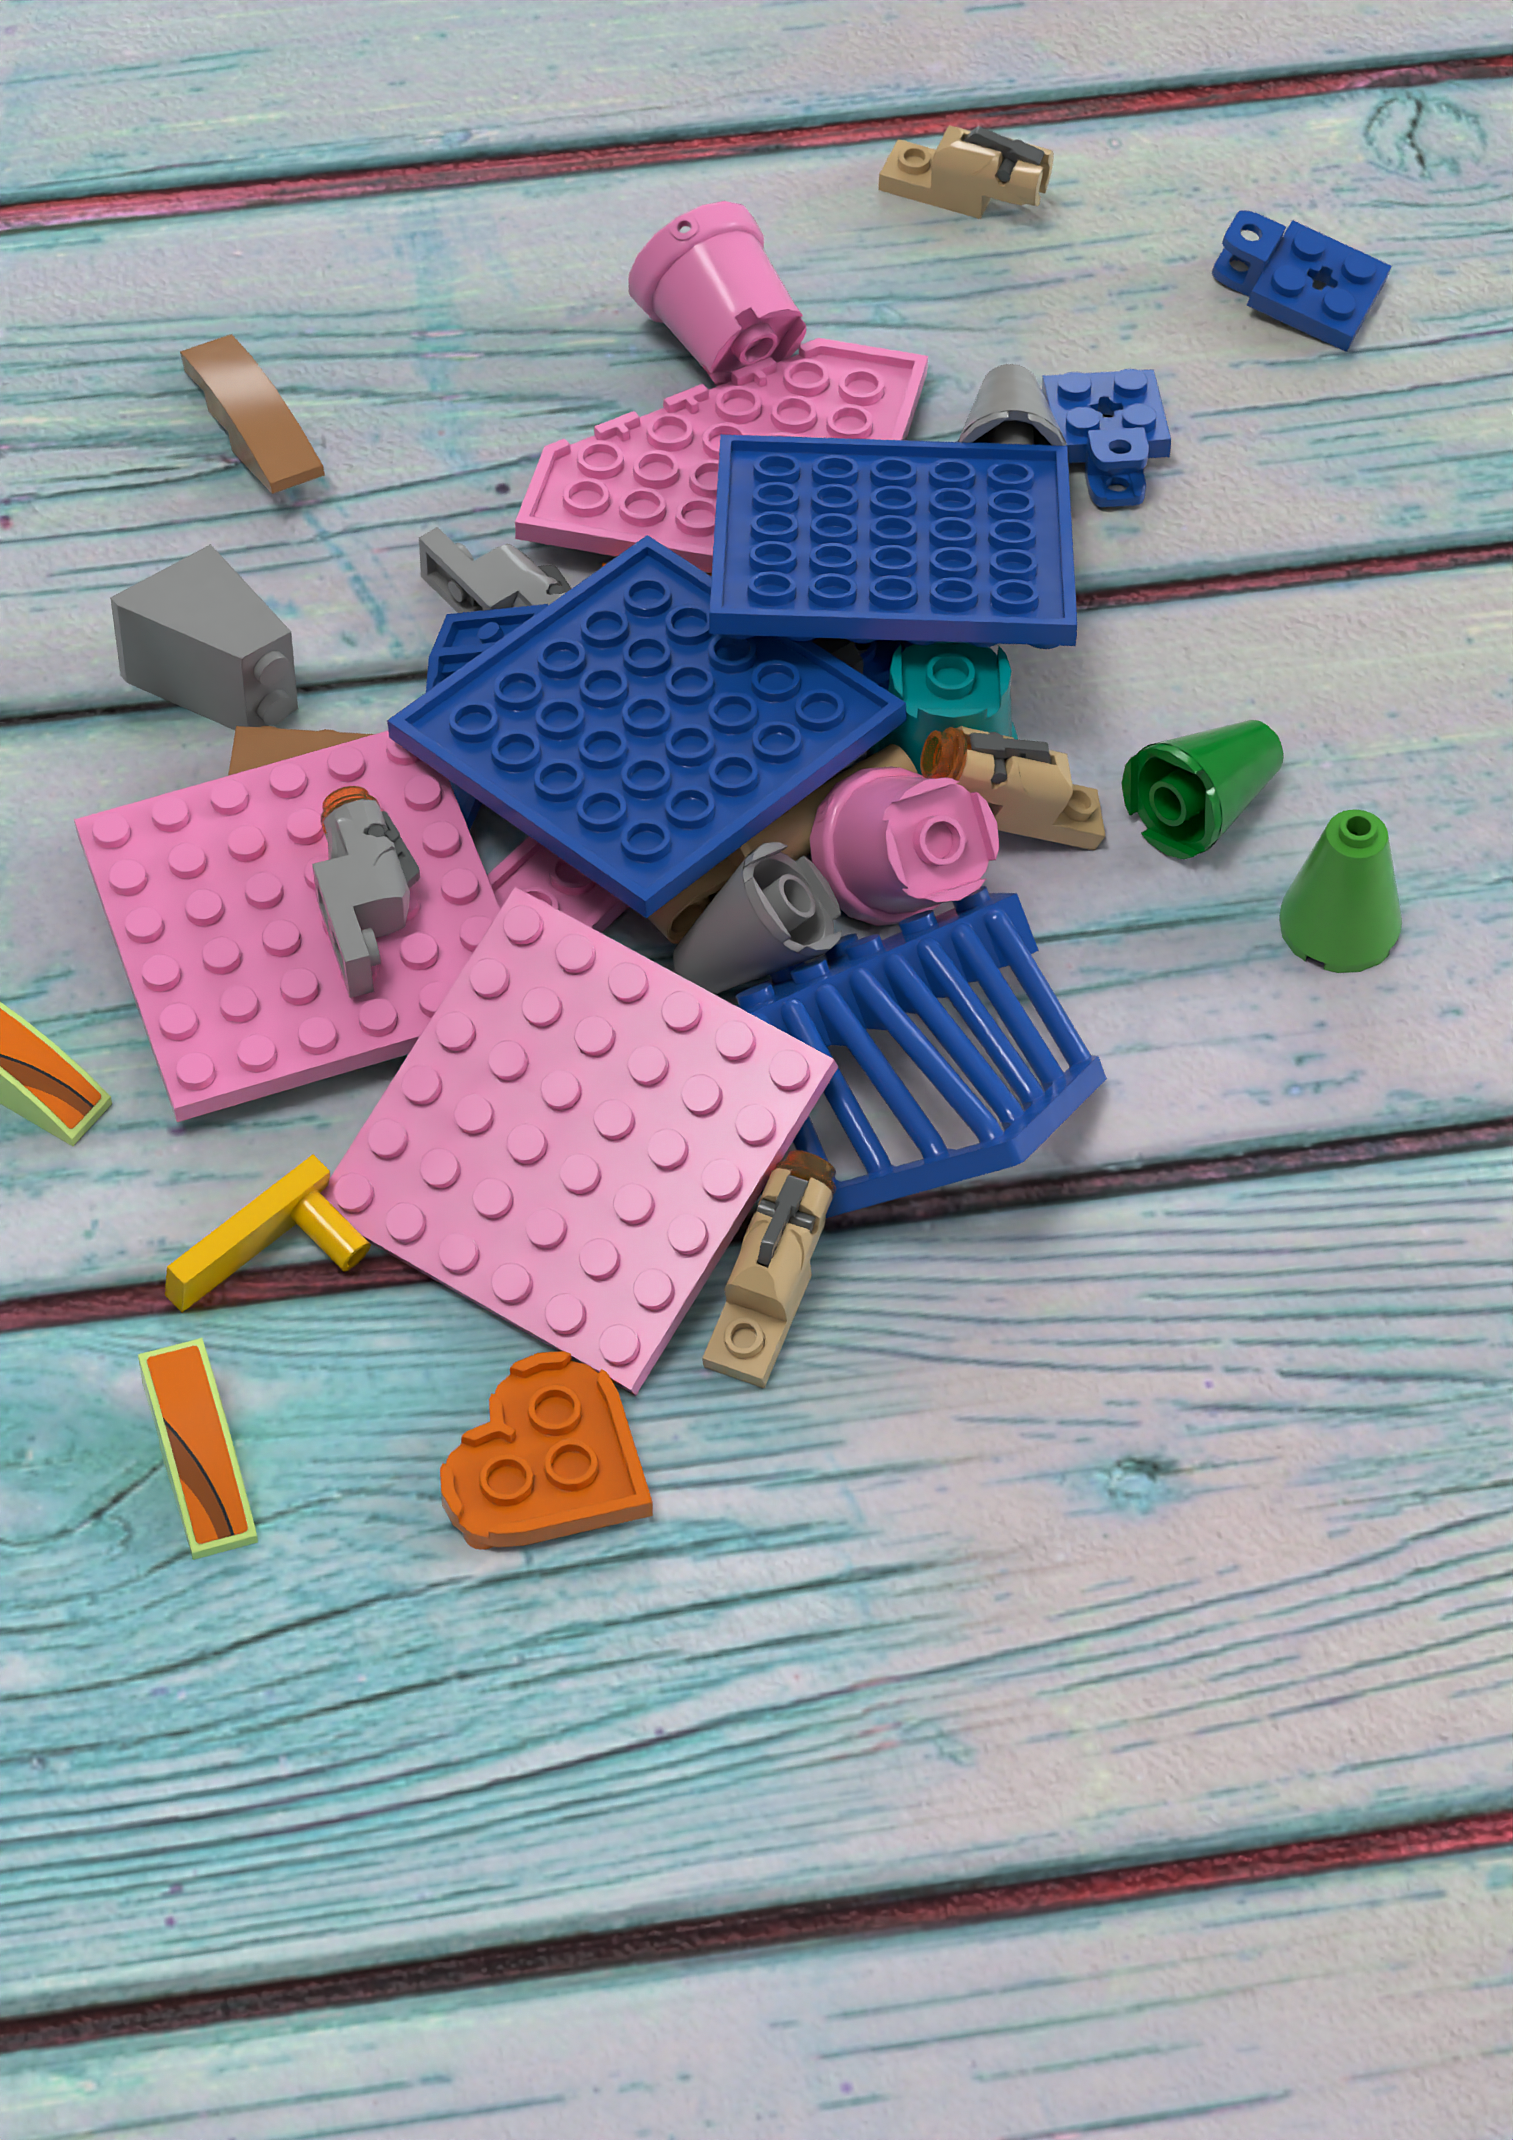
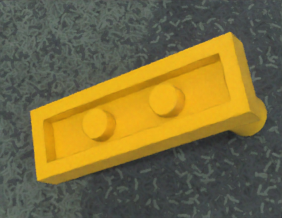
M312 1154L169 1264L166 1271L165 1296L183 1313L296 1224L342 1271L350 1270L357 1265L368 1253L371 1244L321 1194L329 1185L330 1170Z

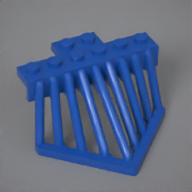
M982 886L963 899L952 901L954 908L935 916L933 910H928L900 921L898 925L901 932L884 940H881L880 934L870 935L858 939L856 933L842 936L825 955L808 963L802 962L770 974V980L736 995L739 1004L736 1005L737 1007L831 1058L833 1056L828 1046H846L923 1157L921 1160L899 1166L891 1164L887 1153L838 1067L823 1093L865 1167L867 1175L842 1182L836 1180L810 1116L807 1117L793 1140L808 1180L810 1181L812 1177L824 1183L832 1191L833 1199L827 1210L826 1218L1019 1165L1107 1079L1099 1056L1090 1054L1031 955L1039 950L1017 893H989L987 887ZM1010 966L1068 1063L1069 1068L1065 1072L1059 1066L1001 974L1000 968ZM968 983H979L1040 1080L1042 1087ZM937 998H948L1018 1096L1023 1109ZM906 1013L917 1014L997 1115L1003 1130L995 1117ZM866 1029L887 1030L976 1135L980 1143L960 1149L947 1148L938 1131Z

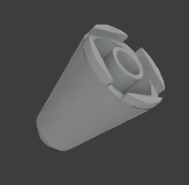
M1016 364L1000 365L987 373L958 439V442L1067 446L1035 376L1027 368Z
M780 842L763 843L748 854L676 945L673 951L674 972L705 990L718 994L825 954L840 940L842 932L841 930L834 934L833 920L838 918L841 912L829 882L814 863L804 855L795 861L781 852L788 847L787 845Z

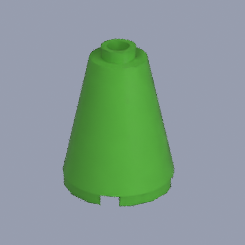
M1352 809L1342 811L1333 816L1282 900L1279 915L1282 938L1292 952L1302 960L1306 961V956L1325 963L1324 970L1335 973L1361 972L1382 963L1389 956L1390 949L1398 941L1402 927V916L1388 830L1383 821L1370 812Z

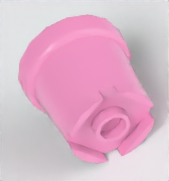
M720 201L701 205L676 217L649 240L637 255L629 272V295L654 322L664 323L700 363L716 386L731 381L733 371L771 357L776 363L790 358L799 348L806 334V324L801 319L802 313L795 305L764 251V235L754 217L742 204ZM686 226L691 228L686 233L680 232V229L682 227Z
M893 766L861 769L836 783L818 806L809 837L812 863L829 882L840 909L847 916L875 926L898 924L912 915L932 910L941 903L961 900L980 889L987 879L980 878L986 872L988 862L996 860L999 850L997 821L987 801L979 793H970L963 786L955 784L959 781L951 778H928Z

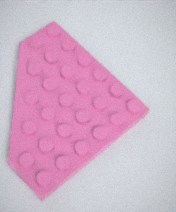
M816 338L799 345L798 355L777 363L771 357L733 371L731 381L708 390L704 384H700L663 399V408L639 417L635 411L594 426L593 436L571 445L565 438L546 445L515 521V539L618 556L648 535L702 571L712 573L720 434L906 440L927 376L928 356Z

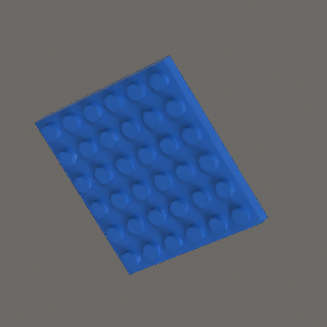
M720 434L709 634H723L734 639H748L753 636H783L795 641H809L814 638H844L856 643H870L875 640H905L916 645H930L936 642H966L977 647H991L997 644H1026L1038 649L1076 646L1077 608L1067 446Z
M646 535L387 720L390 739L639 914L648 918L906 721V702L810 640L795 641L783 636H753L748 639H734L723 634H709L712 577Z

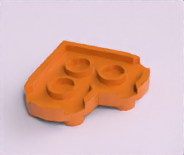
M565 1351L536 1353L515 1362L510 1367V1375L497 1386L495 1394L491 1393L489 1398L490 1422L466 1431L461 1436L462 1443L449 1454L446 1464L442 1463L440 1468L442 1506L453 1526L463 1533L466 1543L475 1549L485 1550L492 1547L525 1546L653 1516V1502L618 1390L608 1373L602 1368L598 1373L587 1364L572 1361L571 1353Z

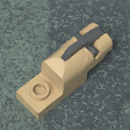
M949 125L936 150L898 139L879 173L878 190L981 219L991 198L1016 205L1029 204L1038 207L1040 205L1039 192L1045 194L1049 184L1054 154L1053 150L1031 145L1018 139L1013 141L1011 138L1001 136L983 127L978 126L972 131Z

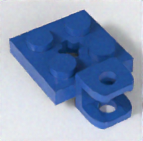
M1242 210L1237 212L1222 241L1224 249L1213 266L1212 275L1225 286L1249 296L1247 306L1347 352L1384 286L1392 266L1294 220L1291 221L1284 234L1286 226L1251 211ZM1252 231L1258 235L1259 240H1247L1241 235V232ZM1230 262H1243L1247 265L1248 270L1238 271L1230 265ZM1313 280L1321 281L1328 286H1325L1322 291L1312 287Z
M1123 369L1112 372H1068L1060 375H1042V392L1066 441L1069 451V463L1085 462L1084 476L1092 501L1099 507L1142 504L1146 492L1144 467L1148 463V458L1170 457L1171 436L1154 369ZM1103 415H1111L1114 417L1107 418L1103 417ZM1111 485H1122L1127 489L1113 491L1108 487Z

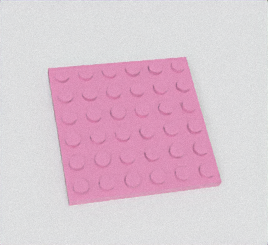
M388 731L74 819L84 856L177 1122L409 1054L500 911V906L449 779L390 739ZM361 799L375 800L380 806L381 811L388 813L400 833V837L419 866L420 879L409 889L410 901L405 927L391 934L376 938L381 964L371 967L374 992L350 998L317 902L312 864L329 860L328 842L325 836L327 832L323 823L325 818L334 809L346 803Z
M514 887L330 1177L329 1185L321 1194L369 1243L553 1349L571 1353V1359L587 1364L598 1373L602 1368L608 1373L614 1384L636 1396L766 1186L771 1172L777 1168L835 1074L838 1065L833 1058L525 891Z

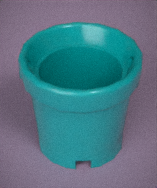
M936 642L930 645L913 644L901 653L900 645L893 654L888 691L906 702V721L869 748L866 758L890 744H895L909 756L918 774L938 779L954 775V773L939 769L944 746L955 728L962 726L989 733L997 732L1000 735L1018 739L1011 715L1010 684L1012 670L1004 650L998 645L996 654L989 647H977L966 642Z

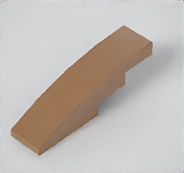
M232 334L180 351L184 371L204 391L208 412L227 430L232 452L272 494L325 476L323 464L279 392L254 358Z

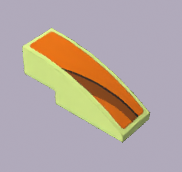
M0 1002V1104L69 1145L74 1146L112 1105L111 1096L55 1043L20 1015Z
M203 1338L138 1354L142 1384L158 1434L161 1455L193 1560L258 1543L237 1456Z

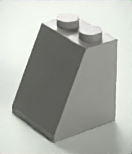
M211 544L110 597L120 676L128 684L233 730L236 729V726L261 727L275 725L283 721L292 712L298 710L292 633L290 629Z

